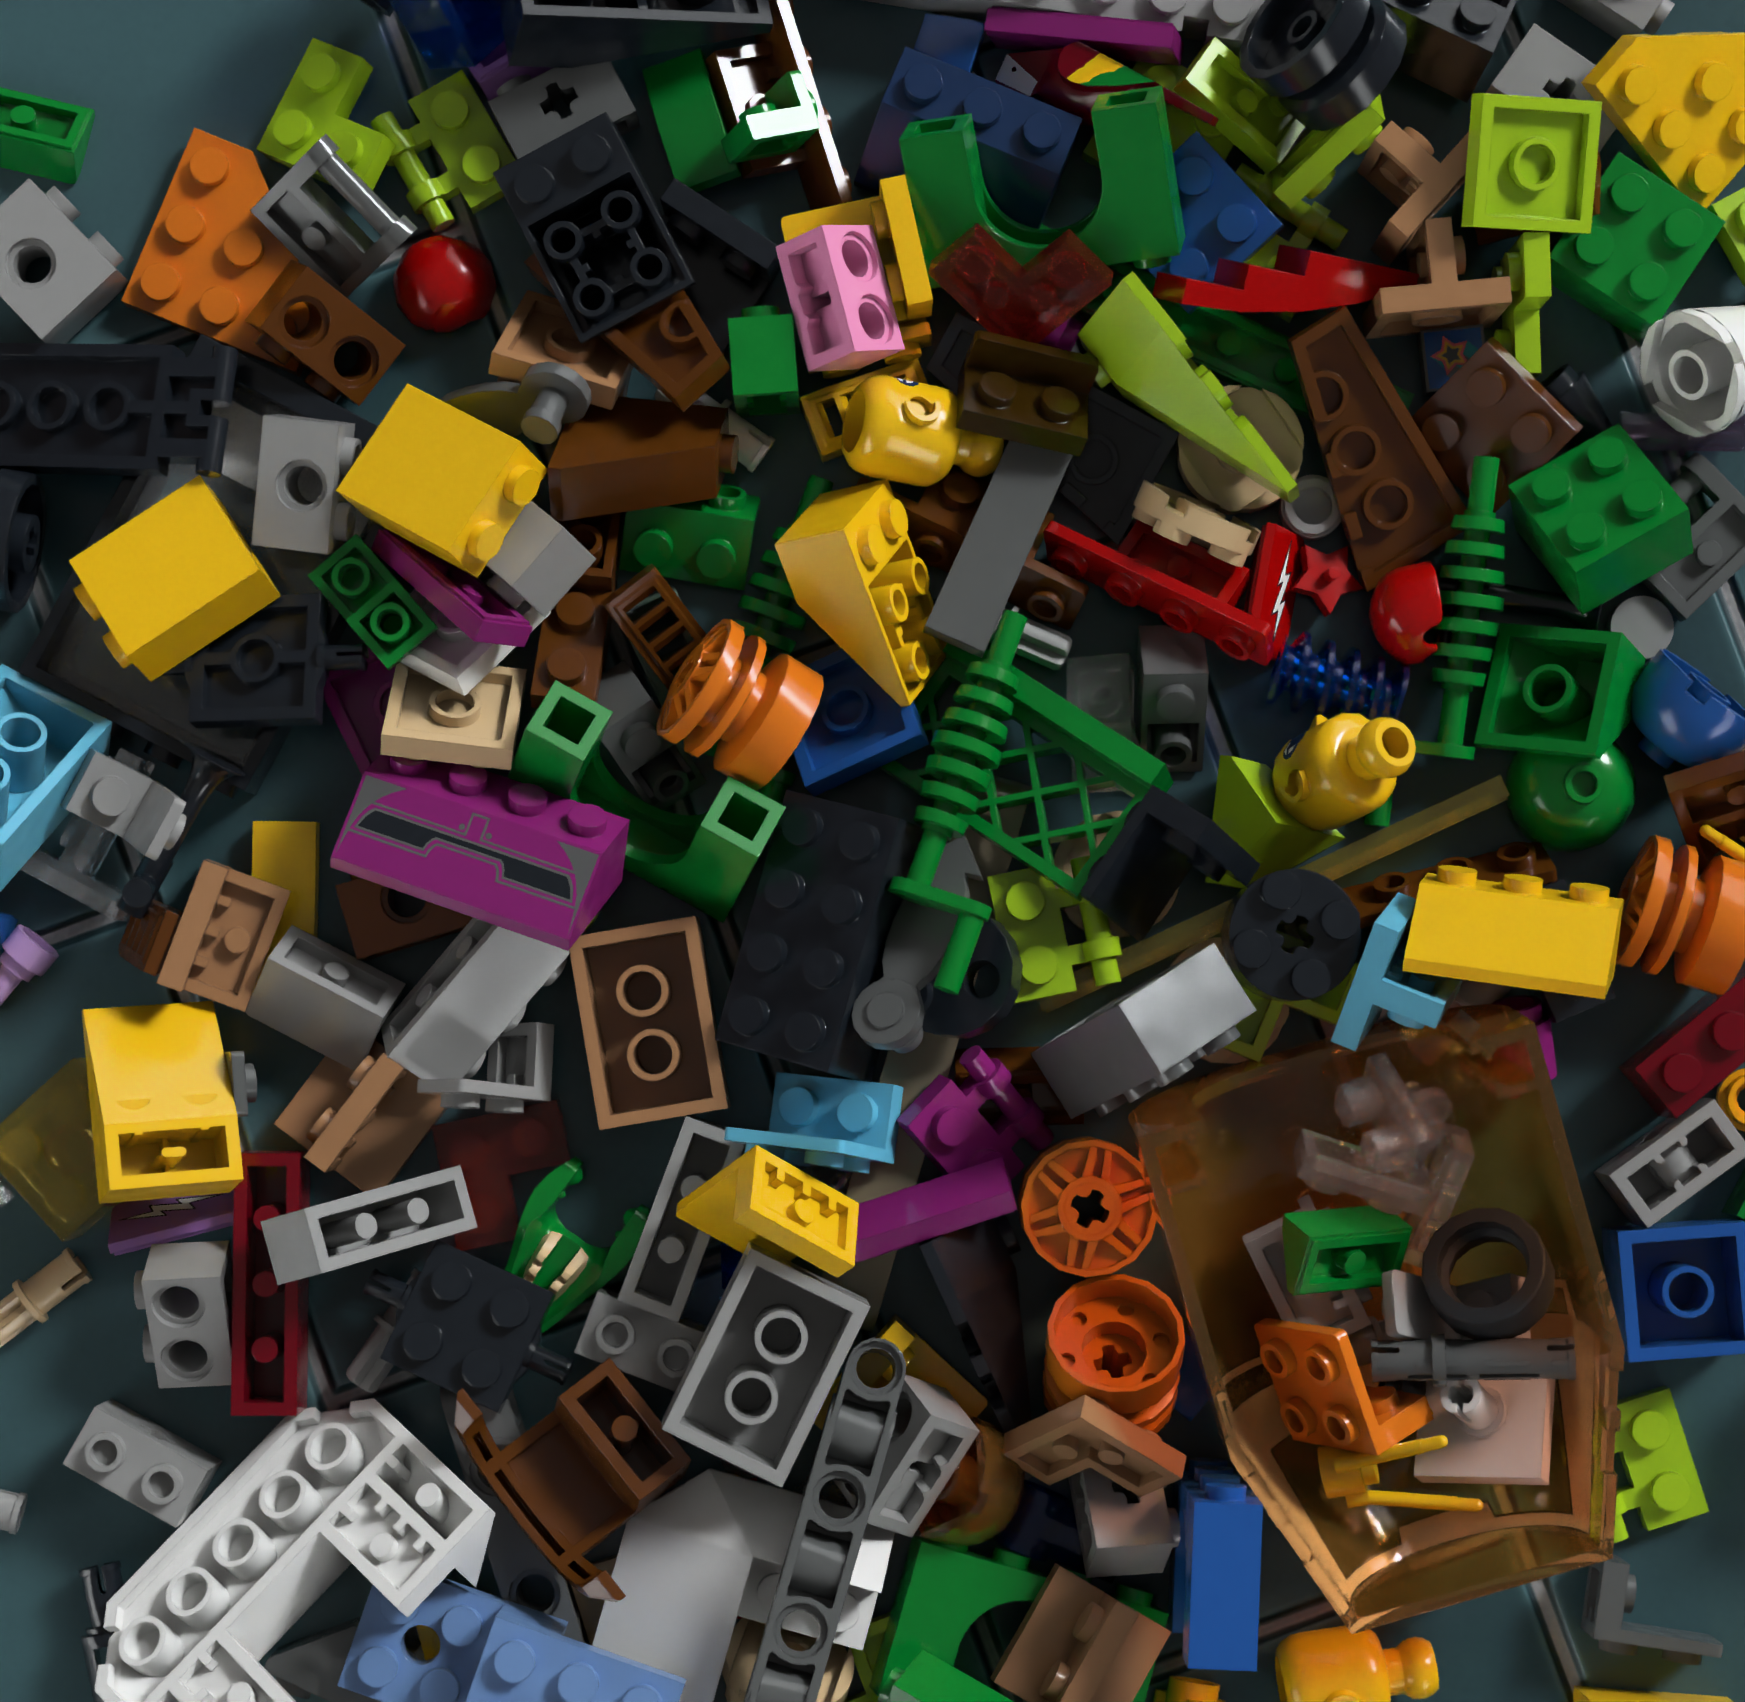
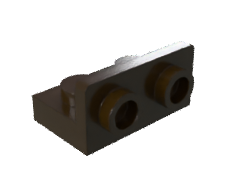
M978 330L973 336L958 375L956 428L1080 457L1088 439V394L1098 373V359L1093 356Z

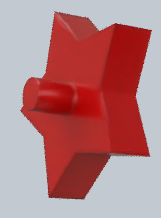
M1307 545L1300 548L1303 573L1289 591L1311 596L1324 617L1331 614L1340 596L1363 589L1348 571V546L1330 554H1325Z

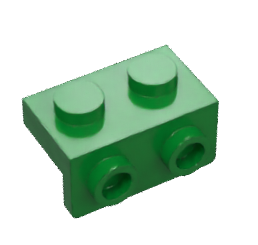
M721 484L717 498L627 511L619 569L639 573L652 563L663 577L744 590L748 578L760 498L747 495L746 491L740 487Z

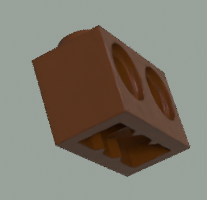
M294 260L288 263L245 320L260 332V335L254 341L256 345L284 366H286L291 358L295 359L310 371L304 382L322 397L335 404L342 396L344 399L360 406L406 346L308 266ZM304 302L309 310L308 324L301 332L289 335L284 326L285 314L293 304ZM353 341L358 349L357 362L351 370L345 373H338L334 366L335 353L341 345Z

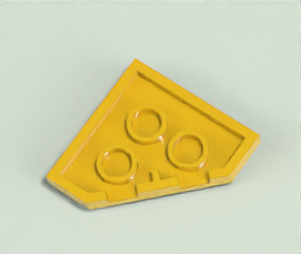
M1745 32L1622 35L1581 82L1595 101H1602L1604 113L1650 171L1707 209L1745 165Z

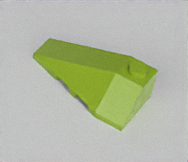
M1133 271L1128 274L1077 334L1083 349L1086 351L1084 355L1093 356L1098 359V373L1094 382L1101 389L1111 382L1119 394L1129 402L1179 432L1288 503L1293 502L1300 496L1298 484L1250 421L1243 414L1238 417L1230 408L1233 406V402L1212 371L1202 364L1197 367L1191 357L1194 355L1185 342L1187 338Z

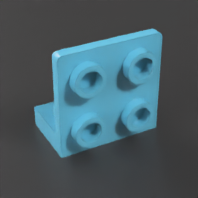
M776 1072L769 1131L726 1127L724 1140L746 1144L745 1153L755 1145H758L795 1166L810 1167V1165L830 1167V1169L869 1174L871 1162L894 1164L899 1128L896 1120L901 1112L904 1087L886 1083Z

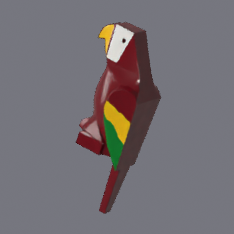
M1079 41L1057 49L1007 54L995 79L997 84L1083 118L1081 125L1093 126L1091 110L1098 95L1161 86L1157 82ZM1163 87L1166 104L1213 127L1216 126L1219 121L1217 117Z

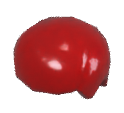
M444 235L427 237L409 247L402 254L392 280L397 307L412 324L425 330H433L436 333L455 332L469 322L484 318L490 310L497 287L492 263L476 245Z
M1427 561L1399 567L1387 572L1378 580L1370 602L1369 619L1377 641L1389 656L1405 665L1423 663L1428 656L1438 650L1437 644H1428L1423 639L1426 631L1440 624L1443 614L1439 584L1433 564Z

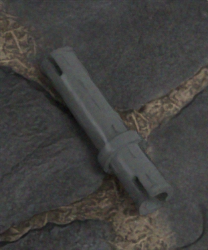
M1431 1334V1340L1394 1341L1374 1339L1371 1340L1372 1383L1379 1381L1416 1380L1433 1381V1387H1447V1381L1576 1380L1574 1337L1462 1340L1445 1339V1334Z

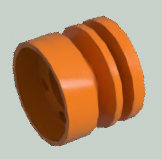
M723 619L706 634L680 666L661 708L656 724V732L658 736L670 743L677 744L684 739V751L695 757L704 754L718 741L713 758L714 769L726 777L730 776L758 791L767 785L782 769L808 729L820 703L824 687L823 676L788 654L778 655L762 669L767 651L766 641L754 635L744 640V627L731 619Z
M1658 835L1649 836L1641 847L1632 867L1627 872L1617 897L1624 899L1616 964L1624 967H1633L1640 958L1642 972L1649 975H1657L1666 965L1672 953L1675 952L1674 977L1676 983L1713 995H1723L1732 985L1745 959V862L1722 855L1715 856L1705 867L1698 879L1699 855L1696 847L1687 844L1682 845L1673 855L1674 847L1671 839Z
M1090 1136L1061 1139L1040 1151L1024 1171L1017 1194L1020 1225L1036 1252L1058 1270L1082 1277L1112 1274L1135 1261L1152 1239L1158 1217L1155 1186L1142 1163L1122 1147ZM1092 1189L1099 1191L1100 1194L1097 1202L1105 1208L1103 1216L1100 1219L1090 1216L1085 1224L1077 1223L1079 1212L1071 1205L1074 1197L1078 1195L1087 1198Z
M1125 1274L1093 1276L1073 1284L1055 1302L1047 1323L1046 1356L1044 1358L1042 1377L1044 1405L1048 1412L1083 1395H1087L1090 1398L1099 1399L1107 1403L1112 1411L1138 1427L1157 1434L1169 1422L1177 1400L1180 1382L1179 1371L1182 1366L1185 1348L1182 1316L1171 1298L1153 1284Z

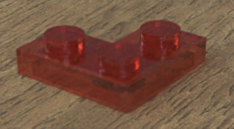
M978 223L931 260L928 274L988 332L1033 343H1039L1110 287L1114 273L1070 229L1065 231L1025 265L1021 266Z
M559 1099L524 1106V1113L522 1114L491 1113L432 1126L440 1170L461 1165L478 1226L477 1228L454 1234L456 1248L465 1251L514 1240L520 1221L510 1175L564 1164L571 1159Z

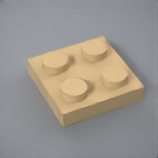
M399 662L395 668L382 728L380 755L404 757L410 760L463 764L476 768L511 770L525 692L527 669L496 666L468 694L463 696Z

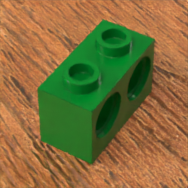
M763 305L744 308L741 310V317L728 318L732 386L736 413L742 418L800 414L793 314H780L779 307Z

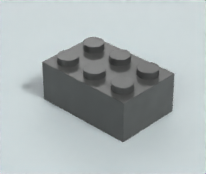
M1212 943L1121 994L1030 1054L1071 1119L1093 1108L1099 1118L1127 1101L1131 1103L1159 1086L1161 1088L1191 1070L1194 1067L1192 1063L1205 1054L1209 1056L1239 1038L1241 1034L1235 1025L1257 1010L1215 943Z

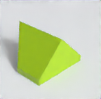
M1220 755L1212 821L1261 864L1248 884L1275 871L1291 869L1346 839L1337 829L1314 831L1299 823L1290 815L1275 796L1272 782L1273 770L1266 764L1234 756ZM1224 874L1219 883L1207 876L1205 879L1206 883L1237 889L1246 887L1227 874Z

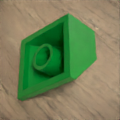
M1501 623L1474 744L1481 748L1600 759L1632 720V692L1644 668L1646 658L1622 632Z

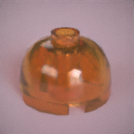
M969 1414L967 1416L980 1432L918 1528L921 1532L920 1536L945 1545L960 1547L989 1541L1005 1530L1018 1511L1023 1497L1025 1471L1021 1469L1017 1462L1005 1454L1003 1430L990 1422Z

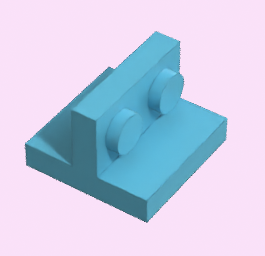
M1398 892L1374 922L1331 1042L1356 1051L1380 1017L1383 1008L1387 1010L1386 1014L1390 1019L1403 1026L1422 1029L1426 1025L1436 1029L1456 998L1463 981L1462 979L1402 971L1416 902L1415 898Z

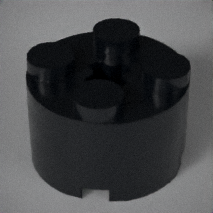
M1305 869L1275 871L1256 879L1242 888L1229 904L1221 926L1224 954L1231 971L1239 983L1262 998L1280 1002L1316 998L1339 985L1354 966L1361 943L1360 913L1346 892L1338 884L1322 874ZM1295 920L1300 925L1298 934L1304 938L1303 946L1291 947L1285 952L1281 948L1284 938L1276 932L1277 925H1288Z

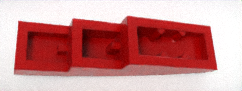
M1279 244L1274 269L1219 258L1213 283L1157 271L1152 295L1154 298L1179 304L1237 312H1303L1369 301L1374 298L1380 288L1417 285L1419 274Z

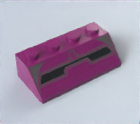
M379 755L364 771L332 852L330 867L569 951L622 882L630 820L606 812L599 806L583 804L545 791L542 787L535 784L521 783L486 771L484 768Z

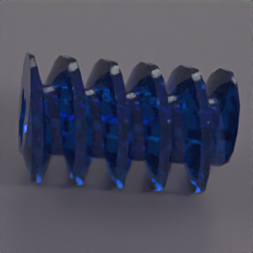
M1301 632L1291 645H1288L1286 634L1271 673L1266 691V704L1273 706L1280 695L1286 691L1290 693V712L1295 714L1298 713L1308 699L1314 700V717L1318 714H1322L1325 717L1332 707H1336L1339 714H1361L1371 721L1377 717H1389L1397 720L1407 691L1410 668L1408 664L1399 663L1386 677L1385 659L1383 656H1373L1367 665L1361 669V652L1358 648H1349L1342 658L1337 661L1336 643L1334 640H1325L1318 650L1312 653V637L1309 632Z

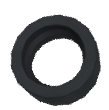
M1473 1208L1451 1217L1433 1233L1423 1253L1422 1281L1438 1315L1456 1333L1473 1340L1509 1339L1526 1333L1545 1315L1554 1296L1555 1269L1539 1233L1520 1215L1501 1208ZM1488 1242H1505L1516 1247L1523 1254L1526 1261L1527 1277L1521 1289L1509 1300L1492 1307L1472 1308L1464 1305L1454 1295L1450 1285V1274L1456 1262L1467 1251Z

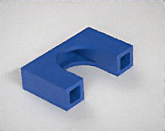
M1208 1457L1189 1458V1468H1184L1182 1479L1172 1483V1507L1177 1510L1179 1517L1180 1543L1178 1547H1173L1170 1553L1167 1612L1169 1617L1167 1623L1172 1633H1183L1182 1656L1188 1669L1257 1672L1263 1504L1239 1472L1231 1467H1227V1460Z

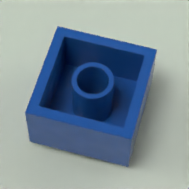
M1716 1218L1655 1223L1649 1228L1637 1225L1601 1227L1613 1356L1631 1363L1745 1354V1221L1733 1218Z

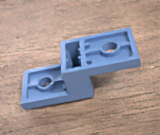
M445 1578L408 1618L372 1584L337 1686L381 1702H679L687 1679L564 1636L568 1625L566 1620ZM417 1625H425L432 1628L440 1639L438 1655L428 1660H420L411 1656L405 1644V1636L410 1628Z

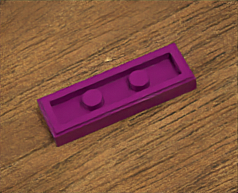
M992 6V9H987L984 28L995 47L999 49L1039 51L1062 48L1070 43L1079 41L1113 60L1181 66L1184 43L1173 23Z
M386 528L378 530L371 550L473 641L525 647L533 628L529 624L530 622L482 580Z
M1003 1157L859 1203L855 1263L1017 1210L1009 1173Z

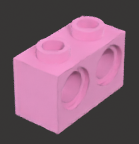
M821 225L775 247L808 372L860 369L905 350L872 225Z

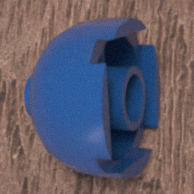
M1660 649L1649 660L1633 688L1631 699L1632 721L1644 735L1643 739L1638 743V747L1652 760L1666 769L1674 761L1690 768L1741 752L1745 748V709L1730 695L1726 694L1724 696L1708 683L1711 680L1667 649Z

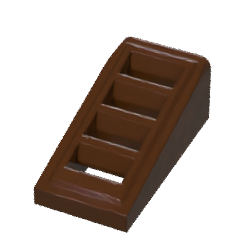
M651 563L601 601V604L669 691L674 679L671 672L685 661L691 651L706 636V633L657 568ZM654 591H657L663 600L632 622L626 613ZM671 610L678 619L647 642L641 633ZM687 630L693 639L662 661L656 652Z
M153 900L143 919L130 916L119 944L118 951L120 956L145 973L153 976L160 974L184 911Z

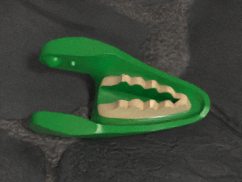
M576 1156L550 1172L534 1188L518 1224L505 1271L555 1293L556 1297L542 1324V1333L560 1321L622 1271L634 1256L650 1213V1209L643 1204L639 1207L628 1209L623 1216L625 1226L622 1231L615 1233L616 1240L610 1247L599 1248L588 1244L566 1229L558 1218L555 1205L560 1198L562 1199L566 1196L565 1190L568 1186L578 1184L583 1178L582 1166L584 1162Z

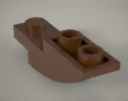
M625 512L567 521L556 520L596 560L554 606L551 614L542 621L530 693L531 708H538L555 680L596 703L598 702L602 672H605L612 617L601 604V601L616 591Z

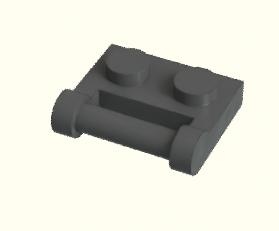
M325 134L250 211L302 264L308 266L347 298L417 227L405 214L399 218L336 154L339 147ZM317 171L381 235L375 243L311 178Z
M1694 452L1680 465L1682 473L1669 484L1685 504L1699 491L1705 493L1714 502L1691 524L1693 553L1642 581L1680 622L1691 616L1745 564V497L1707 458L1697 452Z

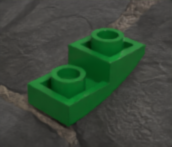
M701 48L642 70L655 120L673 176L695 192L742 176L738 163L728 164L721 144V140L728 134L706 66L705 60L707 58Z
M357 534L307 575L389 671L439 629Z

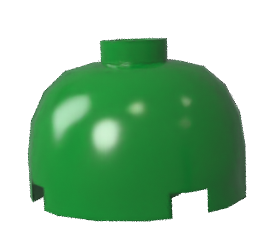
M1616 741L1612 743L1600 759L1517 751L1506 771L1504 798L1508 810L1511 809L1514 820L1518 823L1519 829L1527 839L1540 843L1544 848L1551 851L1575 853L1604 844L1624 826L1635 804L1637 780L1630 758Z

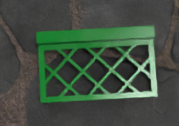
M949 643L944 647L942 651L946 656L945 661L914 701L921 722L924 721L928 714L930 716V723L923 724L927 737L933 736L935 731L939 729L953 731L940 721L937 702L952 681L958 685L970 684L976 686L964 674L972 661L981 662L982 659H986L988 649L985 650L983 657L980 658ZM1011 665L1012 673L1019 678L1017 693L1013 695L1001 693L1000 695L1013 702L1012 716L1008 720H1014L1023 726L1026 747L1001 752L1003 756L999 766L1028 760L1033 790L997 797L993 769L979 768L992 777V781L987 789L988 799L980 800L974 815L957 813V817L966 821L969 824L968 828L1078 901H1081L1083 897L1080 893L1087 882L1091 867L1100 857L1107 853L1123 829L1130 809L1136 803L1142 801L1152 785L1167 793L1173 785V780L1164 762ZM993 718V719H995V720H997V721H999V722L1007 721V720H1002V719ZM1033 733L1048 743L1035 745ZM935 749V754L945 756ZM1065 753L1074 759L1078 781L1042 788L1037 758ZM895 760L879 767L917 794L920 792L923 780L936 779L927 773L925 768L909 770ZM1084 766L1099 775V777L1086 779ZM1116 786L1133 797L1119 817L1097 822L1093 821L1089 791ZM1080 793L1085 824L1049 831L1044 801ZM1035 803L1040 833L1012 838L1003 832L1000 809ZM990 812L992 824L977 814ZM1107 833L1101 843L1097 845L1096 835ZM1087 837L1090 858L1074 879L1054 866L1051 844ZM1042 845L1044 859L1028 848Z

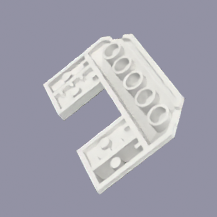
M374 1398L351 1401L350 1408L320 1412L316 1407H310L303 1410L297 1416H286L107 1602L103 1628L114 1633L108 1640L105 1664L98 1665L94 1691L104 1702H296L259 1661L351 1564L408 1618L454 1568L476 1588L495 1512Z
M708 1468L687 1480L686 1483L654 1500L626 1523L611 1576L626 1597L618 1602L604 1601L592 1646L687 1679L679 1702H713L737 1616L764 1624L767 1622L803 1494ZM819 1499L821 1509L832 1518L842 1519L848 1517L854 1510L848 1506ZM867 1523L833 1643L863 1651L878 1593H882L895 1532ZM797 1610L791 1612L784 1618L781 1624L782 1629L814 1638L818 1637L819 1627L817 1621L806 1611Z

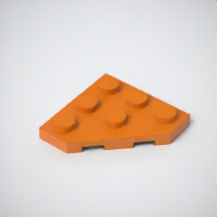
M194 127L121 301L127 307L200 336V334H203L224 346L236 348L243 354L300 376L304 367L293 358L284 366L254 343L260 332L245 321L291 260L299 262L250 211L269 191L260 163L253 151ZM304 302L293 304L285 314L284 326L289 335L301 332L308 324L309 310Z

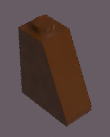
M621 396L618 397L612 410L590 404L582 419L574 423H565L548 464L547 473L551 517L554 520L567 521L717 498L725 473L734 474L739 454L738 435L729 434L728 408L692 404L683 412L673 402Z

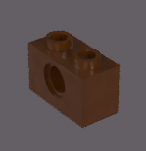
M349 874L351 881L335 885L357 960L368 961L459 933L473 918L428 901L425 902L423 909L418 914L405 917L400 914L395 906L397 890Z

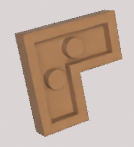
M1083 1395L1004 1433L999 1454L1003 1459L1049 1486L1090 1467L1139 1497L1182 1479L1187 1457L1163 1442L1158 1434L1138 1427L1112 1411L1107 1403L1099 1399L1090 1398L1087 1395Z

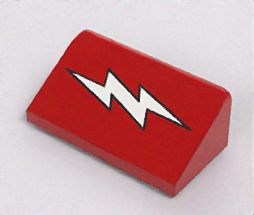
M1267 522L1260 528L1261 534L1254 547L1250 569L1251 583L1247 587L1243 611L1272 626L1274 656L1271 660L1278 662L1282 661L1286 654L1296 592L1289 591V589L1299 578L1301 569L1300 548L1305 544L1304 539L1278 524Z

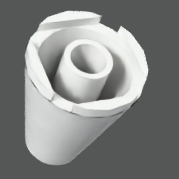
M1745 305L1678 309L1649 327L1641 346V377L1644 385L1652 382L1660 400L1652 405L1658 415L1676 431L1693 437L1706 436L1725 430L1745 414Z

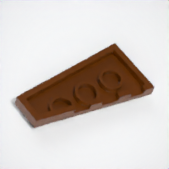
M533 253L524 263L531 274L555 295ZM684 290L599 335L683 412L731 369Z
M1339 306L1289 338L1287 344L1357 575L1363 587L1362 590L1369 592L1376 587L1378 580L1387 572L1413 564L1446 543L1447 540H1451L1463 531L1451 529L1450 526L1453 515H1463L1464 510L1467 509L1347 307Z

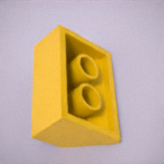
M1454 865L1438 866L1437 874L1427 873L1420 881L1402 971L1605 1000L1615 973L1624 903L1622 898L1609 897L1610 888L1591 883H1571L1569 891L1543 888V879L1523 874H1505L1503 883L1477 879V870Z

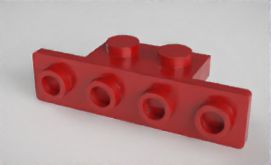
M1137 520L1117 551L1055 521H1050L1044 529L1047 559L1055 570L1076 580L1083 578L1105 589L1114 600L1125 606L1134 607L1139 605L1159 615L1167 625L1179 632L1191 633L1193 631L1216 642L1223 652L1235 659L1247 660L1249 658L1261 665L1267 666L1274 656L1272 626L1259 618L1235 608V605L1251 583L1250 569L1244 566L1242 568L1222 561L1207 552L1208 549L1191 541L1188 546L1167 539L1152 531L1153 526Z

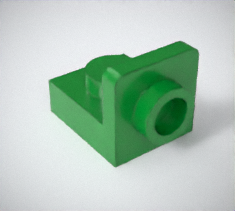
M800 70L786 72L766 92V104L749 108L739 115L740 122L721 140L728 164L793 153L820 129L815 97L807 90Z

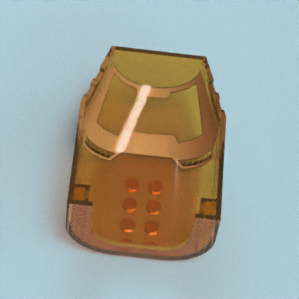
M1483 1004L1449 1008L1436 1029L1426 1025L1422 1029L1410 1028L1393 1020L1374 1024L1356 1051L1331 1042L1332 1037L1264 1056L1260 1062L1252 1060L1197 1077L1161 1092L1138 1105L1128 1116L1129 1125L1220 1438L1232 1464L1261 1501L1269 1517L1283 1533L1301 1559L1304 1567L1351 1634L1613 1559L1618 1478L1617 1473L1613 1469L1616 1431H1620L1621 1411L1617 1407L1619 1371H1624L1625 1346L1535 1023L1514 1008L1505 1005ZM1309 1194L1316 1210H1322L1328 1206L1330 1209L1384 1205L1413 1227L1400 1271L1422 1276L1423 1253L1433 1233L1451 1217L1473 1208H1501L1524 1218L1539 1233L1555 1269L1554 1296L1545 1315L1530 1328L1531 1339L1574 1337L1576 1380L1555 1379L1549 1485L1422 1483L1414 1477V1455L1377 1464L1379 1483L1368 1485V1489L1477 1498L1483 1502V1509L1479 1512L1379 1505H1366L1348 1509L1345 1496L1328 1499L1323 1487L1318 1462L1317 1448L1321 1445L1292 1439L1291 1433L1281 1418V1404L1272 1378L1260 1357L1261 1347L1254 1324L1264 1318L1281 1320L1244 1244L1242 1236L1282 1218L1285 1213L1301 1209L1297 1199ZM1505 1242L1484 1243L1467 1251L1456 1262L1450 1274V1284L1459 1286L1508 1273L1527 1277V1264L1523 1254L1511 1244ZM1382 1286L1370 1287L1369 1290L1374 1299L1362 1305L1368 1317L1374 1316L1377 1321L1383 1320L1381 1310ZM1372 1363L1360 1366L1359 1369L1365 1386L1378 1387V1382L1372 1383ZM1417 1431L1407 1436L1397 1444L1416 1440Z

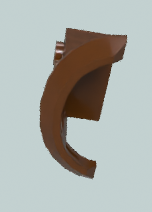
M608 1358L557 1398L554 1411L501 1451L486 1427L483 1413L463 1388L459 1390L456 1398L454 1422L457 1433L483 1478L526 1536L556 1571L584 1596L611 1602H618L626 1597L606 1570L602 1571L596 1568L583 1556L684 1478L691 1459L670 1433L662 1430V1422L611 1358Z

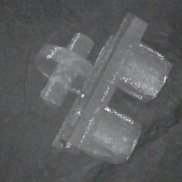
M1383 1052L1367 1057L1363 1077L1337 1085L1334 1110L1343 1126L1352 1127L1372 1121L1376 1129L1363 1132L1360 1144L1362 1158L1372 1175L1401 1170L1411 1186L1428 1181L1429 1172L1424 1162L1428 1154L1436 1147L1437 1141L1442 1140L1447 1135V1129L1443 1123L1450 1116L1453 1104L1442 1088L1430 1087L1422 1089L1417 1081L1404 1084L1387 1054Z

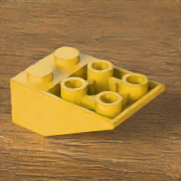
M883 479L819 494L775 543V548L797 604L900 707L911 705L946 658L942 650L947 643L923 632L934 607L929 592L928 570L924 561L920 557H916L907 533L908 518L906 510L901 501L894 497L888 479Z
M213 1001L83 1009L81 1012L99 1204L230 1193L244 1177L237 1111Z

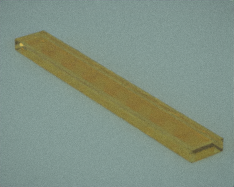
M1498 775L1298 869L1317 872L1333 881L1508 800L1507 796L1510 794L1501 775ZM1233 899L1123 949L1122 955L1116 957L1121 979L1221 933L1225 912ZM1090 964L1073 972L1077 992L1034 1000L1039 1012L1046 1014L1105 987H1096L1092 965Z

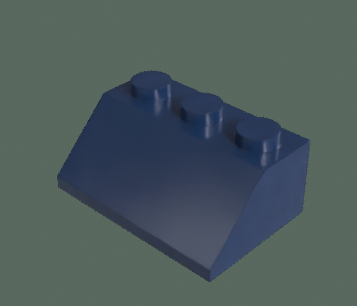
M905 46L881 101L854 180V186L879 196L880 179L905 174L899 138L909 122L972 113L982 175L990 197L998 208L1014 221L1028 227L1040 229L1075 148L1083 118Z

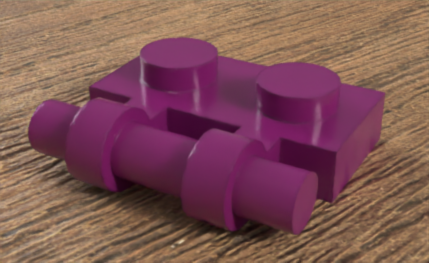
M975 1045L967 1049L960 1058V1063L970 1075L959 1087L952 1079L939 1074L899 1116L896 1122L943 1176L1003 1157L1011 1181L1025 1166L1011 1150L1014 1144L1019 1139L1024 1138L1035 1151L1046 1148L1052 1142L1054 1134L1043 1122L1045 1118L1044 1112L1030 1097L1023 1098L1010 1083L1012 1074L998 1058L990 1059L980 1046ZM989 1099L1003 1113L992 1126L978 1111L983 1103Z

